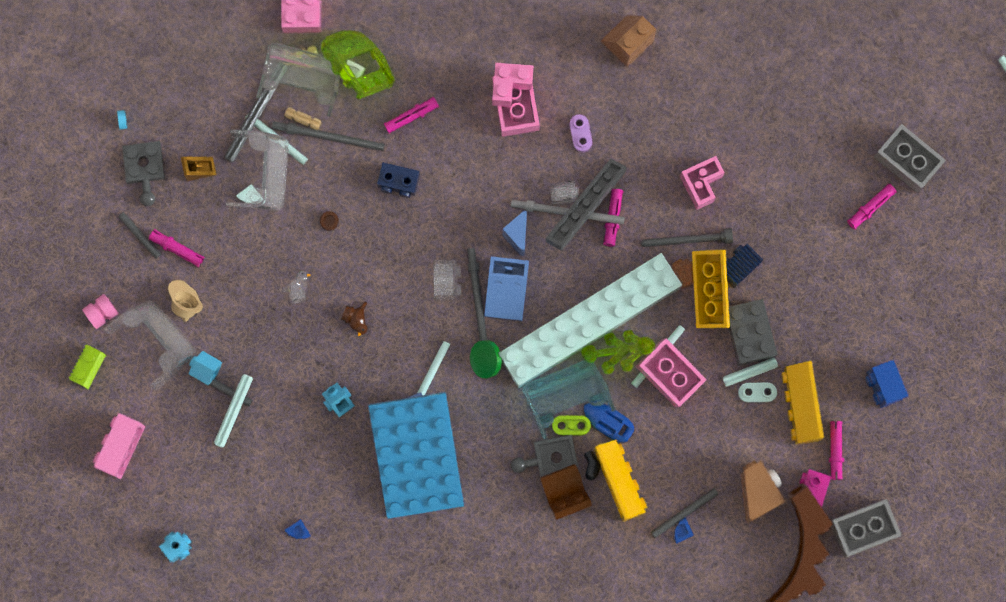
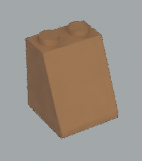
M627 15L601 42L628 67L654 41L657 29L643 16Z
M755 460L743 467L744 471L741 473L745 520L747 524L785 502L762 461L758 463Z

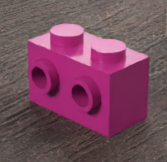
M808 469L806 473H802L799 483H804L808 486L822 507L831 476Z

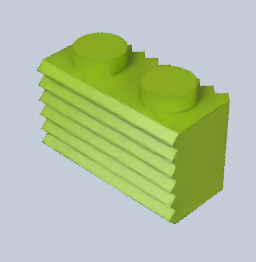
M85 345L84 352H81L80 359H77L78 362L72 370L73 373H70L69 380L89 389L106 355L89 345Z

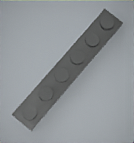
M610 158L546 237V243L562 251L625 174L626 166Z

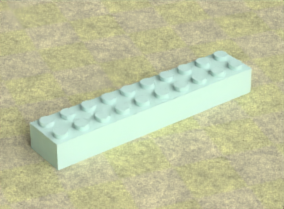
M660 253L499 352V357H502L503 365L517 387L520 388L681 289L682 284L663 254Z

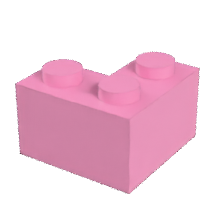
M495 63L492 106L511 107L513 89L532 90L534 66Z
M716 156L681 172L680 178L696 210L713 203L716 198L709 183L722 178L724 175V171Z

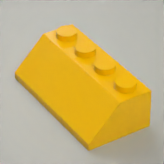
M722 249L692 251L696 328H730L726 252Z
M812 361L786 366L781 376L783 384L786 383L787 391H784L786 403L789 402L790 410H787L789 422L792 421L793 429H790L792 441L795 440L796 445L819 442L824 438Z
M614 440L595 446V455L601 465L600 467L622 521L625 522L644 514V509L647 508L644 498H640L637 491L640 489L636 479L632 480L630 473L632 469L629 462L624 461L622 455L625 452L622 444H618Z

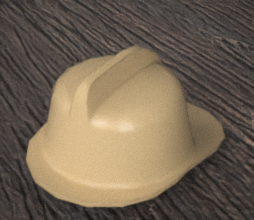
M181 280L169 283L168 291L172 299L171 309L175 315L181 317L184 322H187L189 318L202 311V303L192 287Z

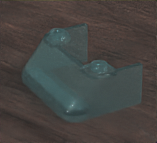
M584 360L532 381L522 388L530 412L543 440L547 439L544 428L551 426L554 422L553 414L585 401H589L593 406H601L607 402L611 411H616L608 386L591 360Z

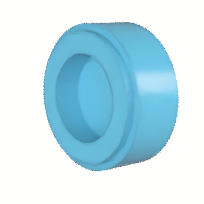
M117 111L119 129H126L125 111Z

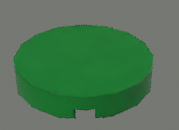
M490 340L478 341L473 345L470 353L471 367L475 374L482 379L496 376L501 369L502 357H499L498 353L500 350Z

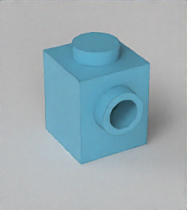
M202 351L198 356H194L191 359L189 375L209 385L217 377L222 362Z

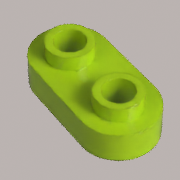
M558 416L552 423L553 431L560 436H583L591 428L590 420L585 416ZM561 422L564 423L565 428L559 429L558 424ZM582 422L585 425L584 429H579L577 424Z

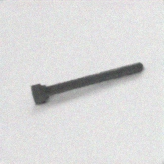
M727 228L724 231H720V233L644 239L641 241V245L643 247L720 240L725 242V244L733 243L732 228Z

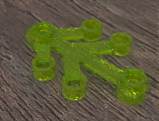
M626 330L622 334L626 343L618 339L614 333H607L604 336L606 344L616 347L596 350L595 346L587 345L581 350L583 359L589 363L596 361L598 357L614 355L601 366L605 374H611L615 369L614 365L628 353L633 352L628 358L620 362L621 368L625 372L633 368L632 363L641 355L651 353L656 345L650 337L640 338L632 330Z

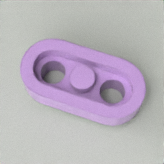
M575 115L570 120L573 146L578 152H587L592 146L589 122L584 115ZM581 121L583 125L577 126L576 122ZM581 139L586 140V144L582 145L579 143V141Z

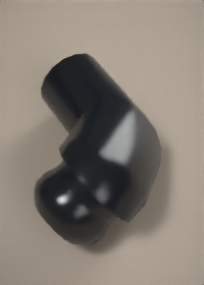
M592 450L584 454L588 462L585 477L587 480L592 481L597 478L601 465Z

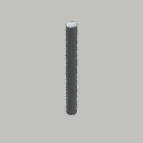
M713 488L651 531V534L654 538L658 537L716 497L718 492Z

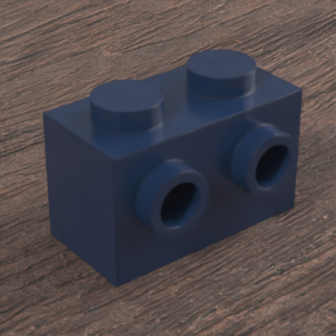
M383 162L377 186L381 188V192L391 194L394 191L398 192L401 197L410 198V195L415 196L420 171Z

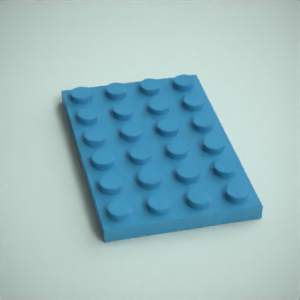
M446 392L368 404L387 519L464 506Z

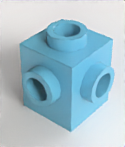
M338 383L330 386L322 393L326 400L323 402L329 411L334 410L338 417H341L355 406L349 399L352 396L345 386L341 388Z
M179 532L168 534L164 538L165 542L159 546L173 563L178 559L183 560L190 554L189 550L192 548L189 545L191 540L185 533L181 535ZM179 543V547L175 549V544Z

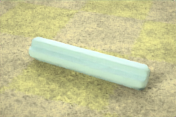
M775 358L768 359L724 376L723 382L728 387L778 367V363Z

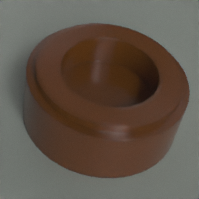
M327 211L321 215L320 225L324 230L332 231L337 228L339 218L334 212Z

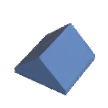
M527 211L520 213L503 228V237L520 256H524Z

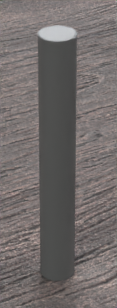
M124 212L119 215L118 218L156 259L162 255Z
M216 379L209 384L232 398L236 391ZM245 396L243 404L250 407L253 400Z

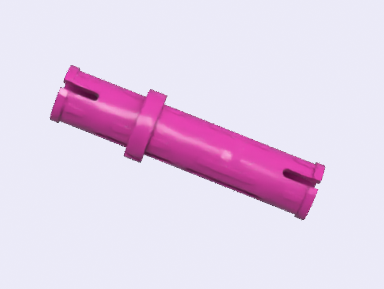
M432 97L421 104H415L414 108L384 123L390 134L419 117H425L426 113L439 108L436 99Z
M887 184L866 205L858 208V212L847 220L848 225L856 230L866 219L869 220L872 217L871 215L896 193L895 188L891 184Z
M616 188L611 190L608 215H620L623 190ZM607 222L604 225L606 231L603 245L614 247L616 245L617 231L620 226L616 223Z
M156 229L149 236V240L163 247V250L173 252L198 268L205 258L178 243L173 237H168Z
M830 421V480H836V472L837 479L843 480L842 421H837V429H835V421Z

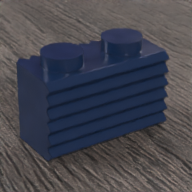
M748 244L744 247L740 245L733 252L735 255L730 260L728 257L726 258L727 281L733 288L742 282L763 261Z

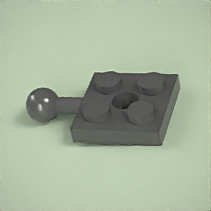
M155 141L122 146L126 183L142 182L143 193L140 196V201L144 206L153 205L155 195L150 190V181L165 179L161 142ZM142 158L149 160L148 165L145 167H141L138 164Z
M572 435L534 442L536 458L528 460L515 458L511 462V469L516 473L523 472L526 467L538 465L540 477L576 464L578 468ZM555 452L560 453L562 456V461L559 463H554L551 460V455Z

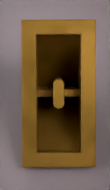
M181 157L184 176L187 181L216 175L213 157Z

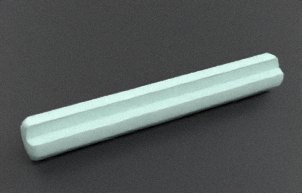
M243 374L214 441V444L219 447H224L253 380L251 376Z

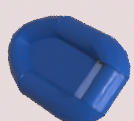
M594 402L584 405L585 416L596 430L619 443H625L629 440L634 432V425L626 416L606 404ZM623 425H625L627 429L621 436L618 433Z

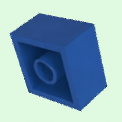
M894 360L873 367L866 372V383L868 387L873 388L875 393L872 395L873 400L880 408L902 401L908 397Z

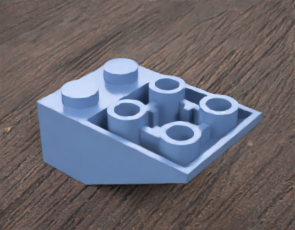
M491 256L484 317L522 321L529 261Z

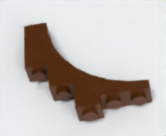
M804 483L787 494L795 509L798 520L799 545L797 556L787 579L765 602H789L792 599L799 598L803 591L810 596L812 594L815 595L821 592L822 587L826 585L814 565L823 563L829 555L817 535L825 534L833 524L808 486Z

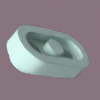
M744 383L738 390V396L746 403L771 402L777 396V389L772 383ZM746 389L751 390L752 394L750 396L745 394ZM769 389L771 391V394L766 395L764 393V390Z

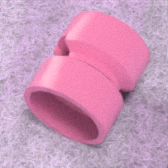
M105 294L95 299V304L90 303L82 309L96 329L105 324V319L111 320L119 314Z

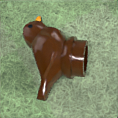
M364 302L356 309L353 306H346L341 318L345 323H349L358 336L366 334L368 330L364 316L367 302Z

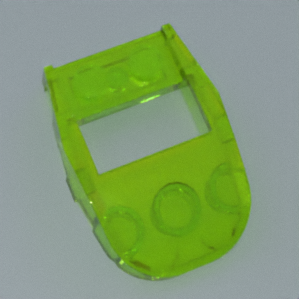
M344 30L328 35L321 44L322 54L327 61H330L332 65L331 70L335 75L338 74L344 80L342 83L347 88L352 87L356 91L357 99L393 86L395 78L384 54L364 34L358 31ZM371 52L370 56L378 62L379 70L356 78L346 60Z

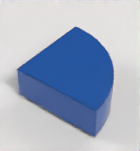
M686 518L682 519L674 532L676 544L694 536Z
M302 520L285 529L288 535L296 539L311 537Z

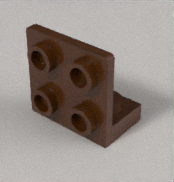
M576 464L540 477L547 501L556 520L593 506L585 491Z

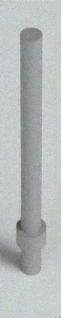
M512 200L511 207L525 209L527 212L540 211L565 215L570 209L538 204L531 200H527V202ZM593 212L588 219L624 224L625 217Z

